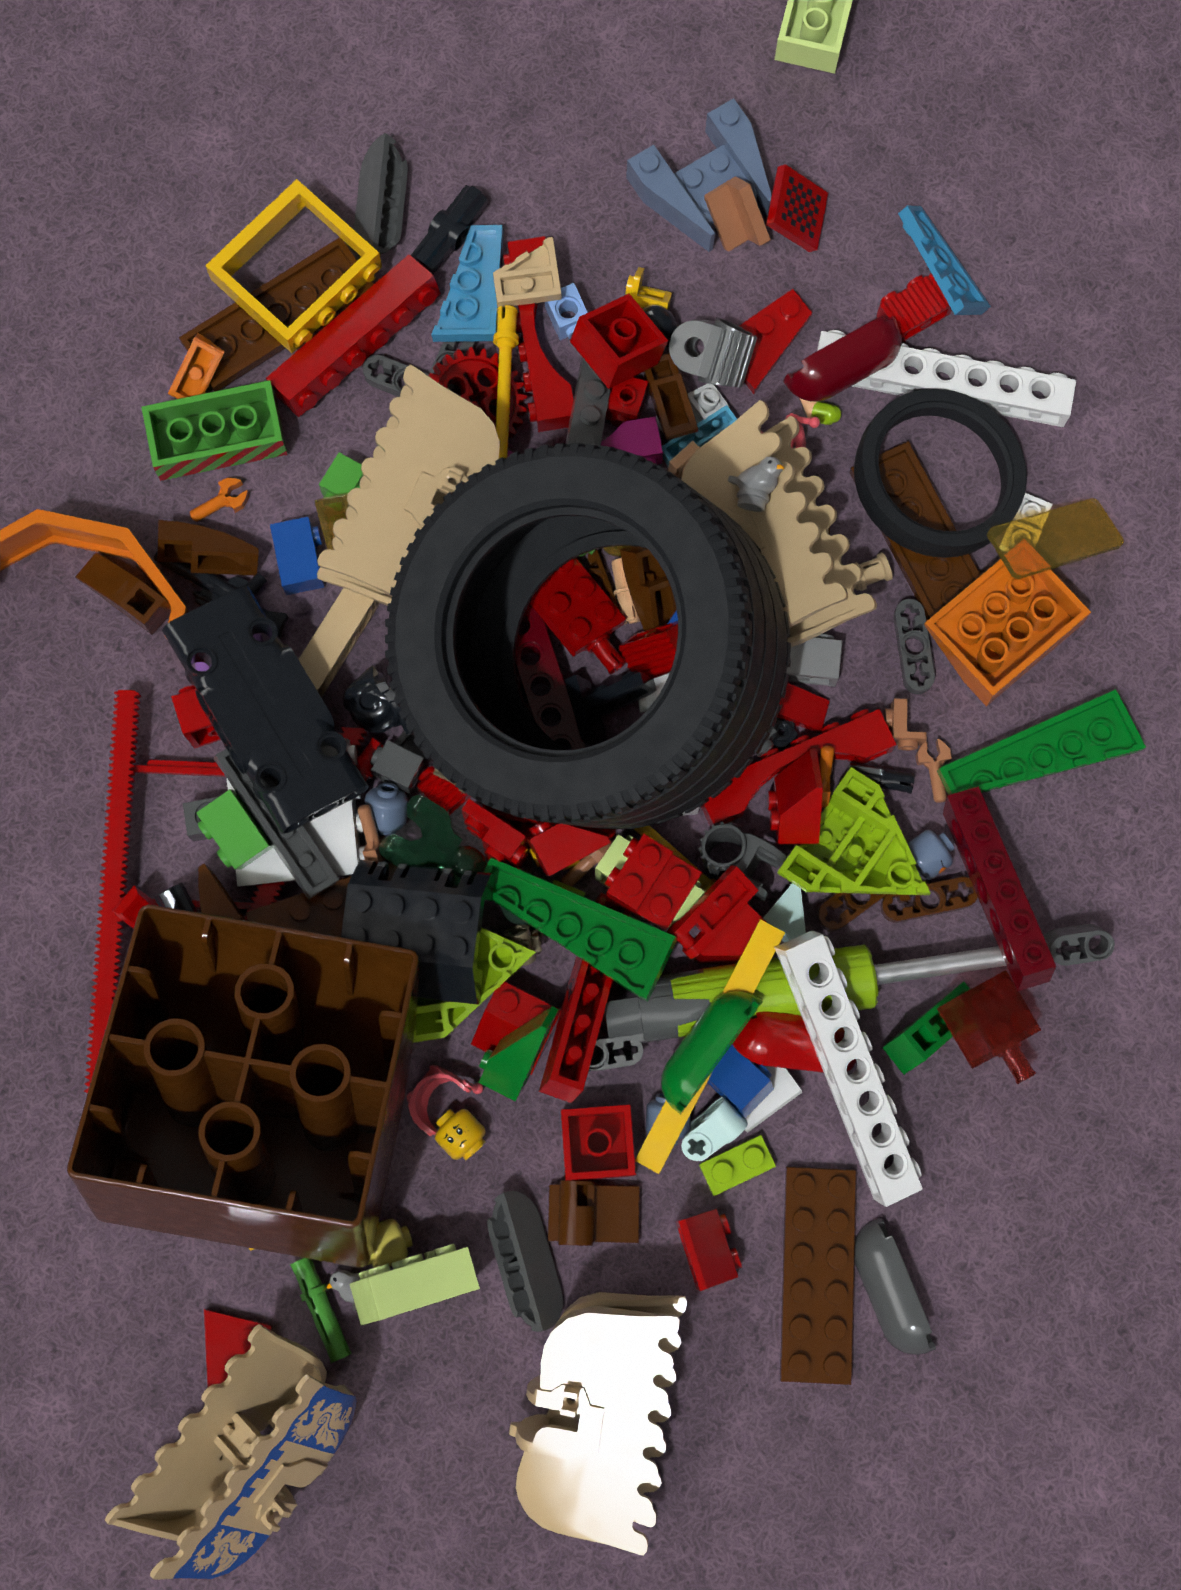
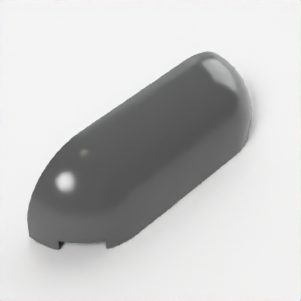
M386 133L379 136L371 144L363 159L354 230L374 247L380 255L391 250L400 240L408 174L407 161H402L398 150L393 145L396 141Z
M518 1191L504 1192L495 1198L496 1204L491 1218H488L487 1224L508 1303L513 1315L516 1318L521 1317L532 1327V1331H545L552 1328L558 1322L563 1307V1296L543 1224L536 1206L526 1195Z
M881 1217L872 1220L859 1231L855 1238L854 1262L884 1336L893 1347L901 1352L912 1355L931 1352L936 1349L930 1337L932 1331L892 1235H888L884 1220Z

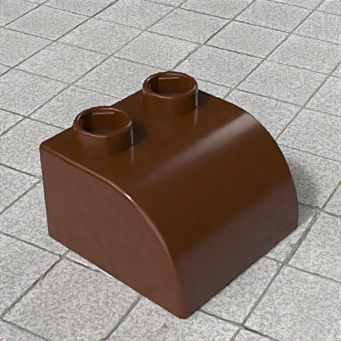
M157 905L143 906L138 912L67 1165L68 1175L94 1216L99 1221L354 1267L366 1266L372 1255L407 1086L418 1002L419 957L417 953L405 948Z

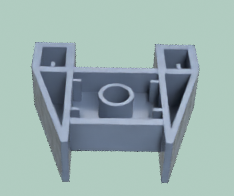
M734 98L707 113L705 133L717 149L676 173H673L655 145L627 160L626 178L643 203L708 252L713 250L715 238L713 230L716 227L704 199L705 194L736 176L750 184L759 210L765 219L768 218L772 197L752 124Z

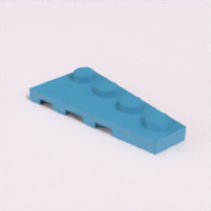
M907 205L898 213L903 222V228L913 239L955 315H982L991 307L923 208L921 206Z
M503 225L470 226L459 257V266L449 284L450 291L446 301H443L438 324L434 326L431 334L433 342L493 341V335L497 332L498 308L493 272L502 267Z

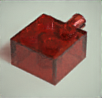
M1007 970L937 1008L972 1069L998 1056V1058H1003L1016 1080V1084L1037 1074L1020 1046L1023 1045L1021 1043L1023 1040L1041 1031V1028L1020 992L1017 991Z

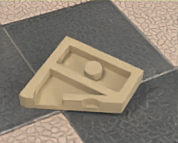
M553 237L543 240V245L531 253L526 251L518 256L512 264L504 265L493 272L497 307L562 300Z

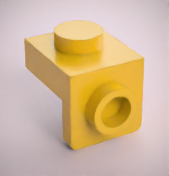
M638 267L635 276L629 275L625 294L629 293L641 308L648 305H661L668 310L672 292L641 286L645 268Z

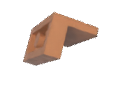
M735 176L705 194L704 199L725 250L731 251L747 240L759 246L770 241L749 183Z

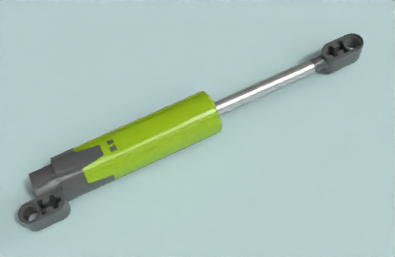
M1095 924L1057 928L1048 931L1044 935L1054 961L1066 966L1107 959L1112 954L1115 946L1113 937ZM1095 935H1100L1101 941L1099 945L1094 949H1089L1090 939ZM1064 941V942L1067 943L1068 945L1061 947V945H1062L1061 942ZM865 944L835 948V955L832 956L836 968H839L846 978L847 987L844 989L847 997L854 1002L858 1010L875 1008L878 1002V985L1007 966L999 946L877 965L873 964L871 952ZM1061 947V953H1058L1056 949ZM772 958L753 994L761 999L763 1003L751 1019L757 1018V1012L801 1015L779 958ZM737 963L662 974L648 1002L629 990L609 993L604 1011L607 1030L599 1031L596 1045L602 1049V1052L598 1057L592 1058L589 1071L634 1065L642 1058V1043L686 1037L708 1005L722 994ZM818 963L813 964L809 969L811 980L815 979L819 974L820 967ZM830 995L826 996L822 1001L821 1007L823 1012L827 1011L832 1005V997ZM624 1041H630L629 1052H624L623 1050ZM607 1043L612 1044L613 1055H609Z

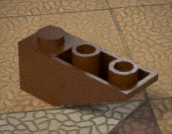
M97 552L75 576L76 579L151 635L155 633L171 613V606L164 597L140 579Z

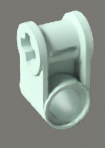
M721 1097L712 1103L706 1111L691 1121L690 1132L682 1140V1151L690 1160L703 1161L725 1144L735 1140L745 1130L748 1122L725 1097Z

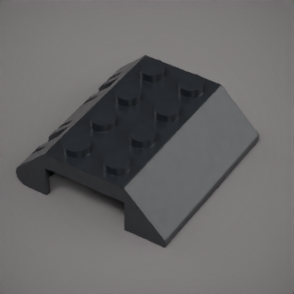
M360 860L347 887L341 937L415 951L419 957L418 998L479 1005L483 970L476 969L484 902L485 900L492 901L494 874L477 872L475 876L474 871L466 870L458 887L452 888L455 881L453 869L445 868L442 873V869L439 867L411 865L409 868L408 864H399L391 881H386L389 876L387 862H379L377 864L375 861Z

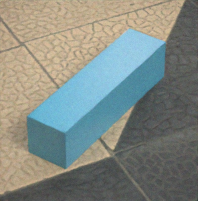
M727 405L705 420L697 424L698 432L674 438L663 445V460L669 467V461L692 440L701 447L735 422L737 418Z

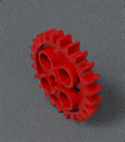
M469 347L465 356L460 349L454 352L453 358L446 354L442 359L443 365L438 362L434 365L433 370L436 374L429 373L428 376L447 389L448 384L458 386L461 392L460 397L471 402L469 400L470 397L473 400L479 399V404L476 401L471 403L481 408L496 428V417L490 413L489 405L497 406L498 353H495L489 359L487 358L485 348L479 352L478 356H475L473 347ZM517 370L511 372L510 438L517 433L514 427H520L523 424L522 419L518 416L523 415L527 411L525 407L519 405L527 399V395L518 394V390L524 386V382H514L513 379L518 374ZM463 374H467V375H468L469 382H468V380L463 376ZM477 375L486 376L490 381V387L482 386L478 381Z

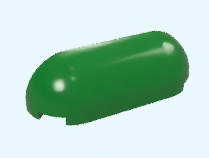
M729 991L716 997L708 1005L666 1063L661 1076L662 1092L668 1104L680 1115L763 1003L755 995L744 991Z

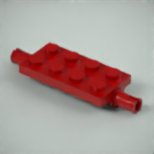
M574 558L548 577L531 599L530 605L573 657L582 651H588L590 654L594 653L611 675L615 673V670L621 669L625 665L626 660L610 643L609 635L623 626L626 618L577 558Z

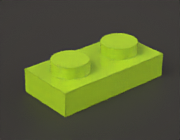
M762 1135L699 1164V1167L712 1195L715 1196L776 1167Z

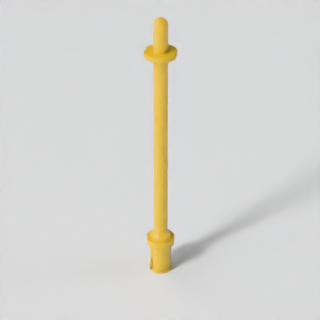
M505 305V312H503V306L497 308V332L493 335V343L499 348L496 432L500 441L498 459L508 457L512 349L519 344V336L516 334L518 310L511 305Z

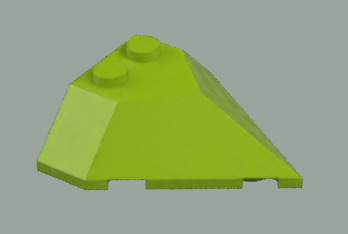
M852 767L834 790L828 806L821 813L819 844L796 845L777 872L805 892L898 895L931 894L926 882L922 881L915 866L916 861L894 815H891L884 800L885 795L880 785Z
M482 927L476 969L483 970L479 1005L536 953L527 947ZM418 998L413 1043L445 1038L479 1005Z

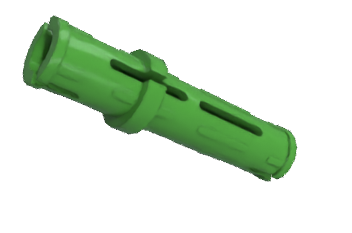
M303 1258L290 1264L302 1291L300 1295L301 1300L307 1303L327 1350L330 1362L333 1363L352 1354L325 1292L328 1290L326 1284L322 1285L312 1259Z

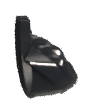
M373 665L370 666L345 690L344 707L349 711L353 721L369 732L382 733L390 728L402 725L405 733L408 735L407 724L399 714L402 711L401 707L396 705L395 693L391 690L389 684L392 680L386 675L384 676L382 672H378Z

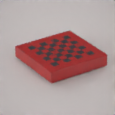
M786 164L777 167L766 225L808 252L818 250L828 192Z

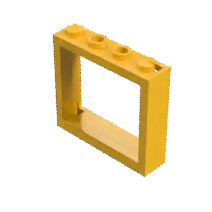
M296 179L213 257L205 267L210 279L289 352L293 353L304 342L307 343L321 325L326 326L334 318L336 311L344 303L349 304L357 296L358 290L366 282H372L375 279L374 274L382 268L380 254L374 247ZM306 206L354 249L361 258L287 328L231 276Z

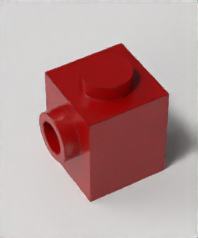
M632 377L612 388L606 411V419L610 420L611 424L619 427L625 421L640 418L648 393V381Z

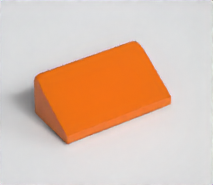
M197 333L168 394L177 399L205 394L225 351L203 335Z

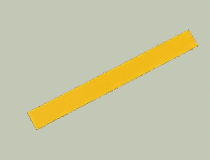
M760 919L722 994L729 991H744L754 994L776 952L774 947L780 944L786 932ZM710 1076L681 1115L665 1101L635 1159L636 1162L660 1174Z

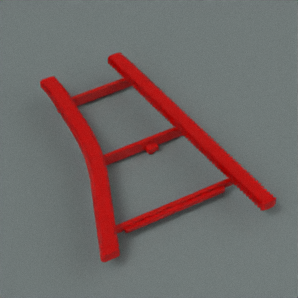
M118 690L114 692L117 698H114V701L117 704L113 705L116 711H113V714L117 717L112 718L115 722L112 727L116 730L111 731L114 735L111 740L115 743L110 744L114 750L110 751L113 756L109 759L113 763L109 764L112 770L108 772L112 776L108 777L111 783L107 785L111 789L107 790V793L111 796L106 797L110 801L106 806L110 809L105 811L109 815L105 819L109 822L104 824L109 829L104 830L107 836L103 837V839L107 842L103 846L107 849L102 851L106 854L102 859L106 862L101 864L106 869L100 871L105 875L100 877L104 881L100 886L104 889L99 891L104 896L98 898L103 903L98 904L102 910L97 912L102 916L97 918V920L102 923L96 925L101 930L96 932L100 937L95 939L100 942L95 945L100 950L94 952L99 956L94 959L99 964L93 966L98 969V971L93 972L98 977L92 979V981L97 983L92 988L97 991L91 993L96 997L91 1002L96 1005L90 1007L95 1010V1012L90 1014L95 1019L89 1021L94 1024V1026L89 1027L94 1032L88 1035L93 1039L87 1042L92 1045V1047L87 1048V1050L92 1052L87 1055L91 1060L86 1062L91 1067L85 1069L90 1073L85 1076V1078L90 1080L84 1083L88 1087H90L116 993L114 992L117 990L115 985L119 983L115 978L121 976L116 972L121 969L116 964L122 962L117 959V957L122 956L117 951L123 949L118 945L123 942L118 937L124 935L119 932V930L124 929L120 925L124 921L115 915L112 910L123 899L122 896L126 895L122 890L127 888L123 883L128 881L124 878V876L128 875L124 870L129 867L124 863L129 861L125 856L130 855L125 851L130 846L125 843L131 841L127 838V836L131 835L127 830L132 828L127 824L132 822L128 817L132 813L128 810L133 808L129 803L133 802L130 796H133L134 793L130 790L134 789L131 783L135 782V780L131 777L135 776V773L226 777L216 762L149 760L147 765H133L136 760L132 757L137 756L134 752L137 747L134 744L138 743L135 739L138 734L135 731L139 730L135 724L139 723L136 718L140 716L136 711L140 710L137 705L141 703L137 699L141 695L135 690ZM341 727L343 733L339 734L350 740V746L355 745L356 748H361L359 742H364L362 736H367L364 728ZM284 882L256 885L259 891H253L257 896L251 897L254 903L235 902L240 911L249 912L277 902L275 898H280L277 892H283L280 886L286 885ZM192 900L196 909H201L200 901Z

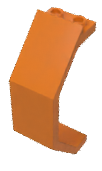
M36 509L0 530V572L50 544L67 545L135 561L171 606L168 623L189 612L128 528Z

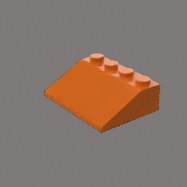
M1021 541L927 620L924 626L963 682L987 707L1081 627L1091 611L1024 541Z

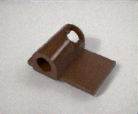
M560 1181V1185H549L548 1241H558V1245L593 1246V1242L638 1243L639 1186H595L592 1181Z

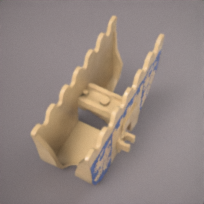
M261 1324L255 1326L248 1336V1341L251 1343L250 1350L245 1354L233 1356L226 1363L227 1379L221 1384L209 1386L201 1398L205 1403L204 1408L199 1413L189 1414L181 1420L178 1425V1430L182 1434L180 1439L175 1443L162 1446L155 1454V1461L158 1463L157 1468L153 1472L142 1474L134 1480L131 1485V1490L135 1494L133 1499L128 1503L118 1504L108 1513L105 1521L109 1525L177 1541L176 1544L180 1547L179 1552L173 1557L164 1558L152 1569L150 1576L154 1580L175 1578L213 1579L233 1571L255 1554L273 1531L278 1532L281 1527L277 1524L282 1517L289 1518L292 1514L291 1512L297 1506L293 1495L285 1484L298 1488L306 1487L328 1467V1462L342 1444L349 1430L357 1401L356 1396L345 1385L334 1386L325 1383L327 1371L322 1361L312 1351L294 1341L275 1334ZM270 1424L274 1430L268 1435H262L260 1432Z

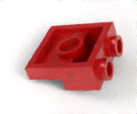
M468 799L461 809L464 823L467 825L466 830L482 840L484 853L487 855L486 859L489 861L490 858L520 869L529 855L526 853L528 850L526 836L471 799Z
M643 834L640 840L633 838L623 853V856L628 858L621 870L615 866L605 881V885L610 887L606 896L658 929L666 932L701 877L702 872L673 855V851Z

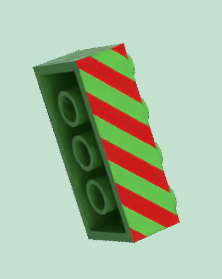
M270 380L142 406L152 465L160 481L288 455L277 399Z

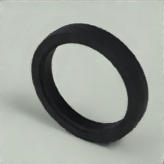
M946 389L913 391L887 404L865 429L858 445L854 462L856 490L866 513L873 523L887 537L902 547L932 557L948 558L963 556L976 552L991 543L1013 521L1022 504L1026 490L1027 474L1024 456L1009 426L995 411L984 403L966 394ZM920 416H938L951 419L976 433L992 452L1000 473V497L992 516L970 529L942 531L919 524L905 515L887 494L880 477L879 451L885 435L899 423Z

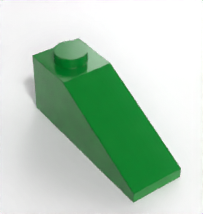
M962 982L882 1048L903 1075L926 1061L982 1012L985 1007L966 983Z
M552 1006L503 1037L494 1051L487 1049L479 1065L480 1068L484 1069L479 1083L516 1102L531 1074L559 1009Z

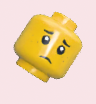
M449 1109L436 1122L440 1128L435 1133V1140L454 1160L463 1157L467 1161L486 1143L483 1139L486 1133L485 1128L467 1109H461L456 1113Z

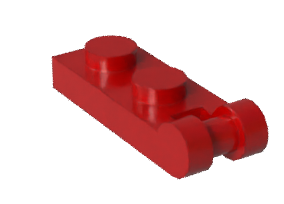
M731 865L680 920L670 926L667 933L676 936L677 941L683 946L682 951L689 959H693L708 946L759 890L737 866ZM694 926L700 930L696 937H692L689 933Z

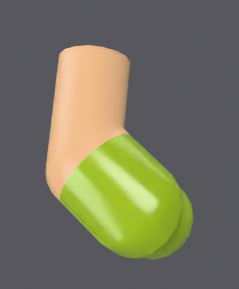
M799 398L807 418L817 417L820 420V424L831 425L840 420L841 410L836 405L819 401H806Z

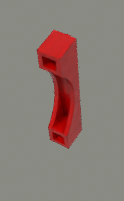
M542 236L507 242L508 254L503 255L504 265L512 264L518 256L526 251L531 253L543 245V240L546 237ZM539 303L517 305L516 333L521 332L523 342L518 344L520 363H527L528 372L522 373L525 392L532 393L533 402L527 403L530 422H537L538 432L569 428L574 401L571 384L562 378L548 362L540 347L535 330L536 312Z
M869 709L861 710L850 717L852 721L841 726L839 722L831 723L820 730L822 734L811 739L808 735L801 736L790 743L792 747L781 752L778 748L767 751L760 756V761L747 766L739 778L734 777L731 779L733 783L717 797L712 798L710 796L708 798L709 801L701 806L710 828L712 829V825H720L721 822L727 824L741 818L749 802L760 788L810 749H817L818 760H820L821 748L826 745L832 746L835 750L834 760H847L858 764H865L892 752L897 744L880 709L871 713Z

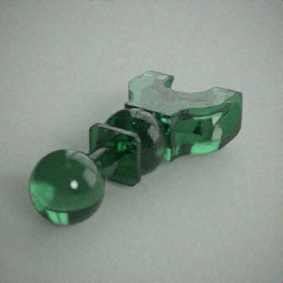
M415 795L410 798L407 803V816L420 828L422 838L409 841L394 834L385 837L379 844L380 854L396 867L399 864H408L409 868L411 865L439 867L442 871L445 868L453 869L455 875L453 885L455 886L459 885L462 875H464L466 870L474 871L476 876L477 872H484L488 864L484 855L477 848L468 845L459 846L463 839L453 832L447 811L421 795ZM501 907L504 916L510 922L517 925H528L526 922H524L523 920H521L505 908Z

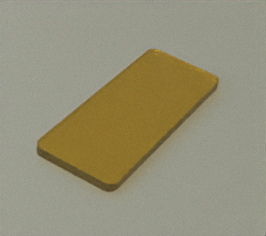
M1095 498L991 527L987 532L988 539L1015 579L1025 578L1116 550L1124 543L1122 536L1099 501Z

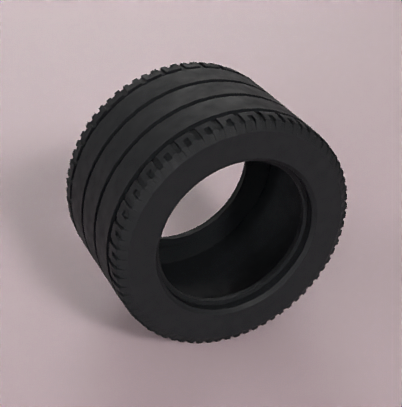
M571 443L555 444L554 447L547 444L539 448L525 449L524 454L517 451L510 454L507 458L496 460L495 465H485L481 468L482 471L468 476L469 481H461L456 485L455 491L449 492L443 497L445 501L442 504L437 503L435 505L433 514L424 519L423 523L425 525L422 529L417 528L414 534L415 540L413 543H409L406 548L409 552L406 557L401 558L399 563L402 565L400 572H396L394 580L397 582L395 587H391L390 590L392 600L391 603H388L387 611L390 612L389 619H385V627L388 628V634L385 635V643L388 644L385 657L389 662L387 671L388 675L392 676V681L389 684L391 690L395 693V703L398 707H401L402 711L399 714L402 720L406 722L409 733L416 737L413 741L421 748L425 757L429 761L434 762L432 766L450 782L455 783V787L476 800L482 801L481 803L504 813L535 821L598 829H634L651 826L656 822L657 824L664 823L682 816L683 812L690 813L709 801L708 798L710 796L715 798L733 783L731 779L734 777L739 778L747 766L754 760L752 756L755 753H760L764 742L770 735L768 732L771 726L774 727L776 724L778 713L782 707L779 704L782 697L785 698L786 686L789 679V674L786 673L787 667H791V643L788 642V637H791L787 612L783 611L786 604L778 582L774 581L776 578L765 556L761 555V549L747 532L723 510L673 473L651 461H647L642 456L608 446ZM625 545L647 548L665 572L676 603L678 639L671 671L656 700L629 728L600 744L587 748L567 750L552 740L539 727L526 707L521 695L516 674L515 650L522 618L540 586L550 575L570 560L584 553L610 546Z

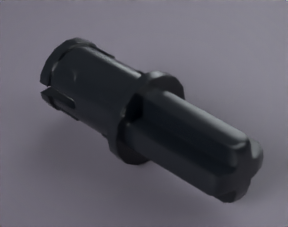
M849 764L847 772L852 767L879 784L881 789L907 792L908 794L912 793L913 786H911V783L914 784L915 774L912 772L886 769L885 765H881L880 768L858 764Z

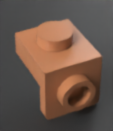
M894 698L890 708H885L884 719L899 750H917L918 746H921L927 740V733L907 731V699Z

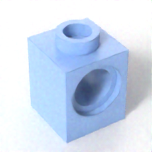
M574 283L561 288L562 300L545 302V309L559 340L567 337L571 339L578 318L588 313ZM566 311H571L576 314L572 318H564L561 316V314Z

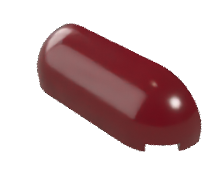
M893 316L886 322L883 317H879L801 361L804 367L793 374L788 373L783 382L795 396L803 400L813 402L827 400L887 367L896 359L902 342L899 325Z

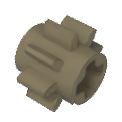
M514 925L504 931L505 938L535 952L542 951L537 930L530 932L528 925ZM536 953L533 956H531L522 966H526L533 963L537 958Z

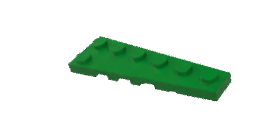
M1115 689L939 768L937 773L948 795L978 786L981 793L1138 753L1144 750L1146 746Z
M490 858L484 872L494 874L492 901L641 999L649 1001L677 942L676 936Z

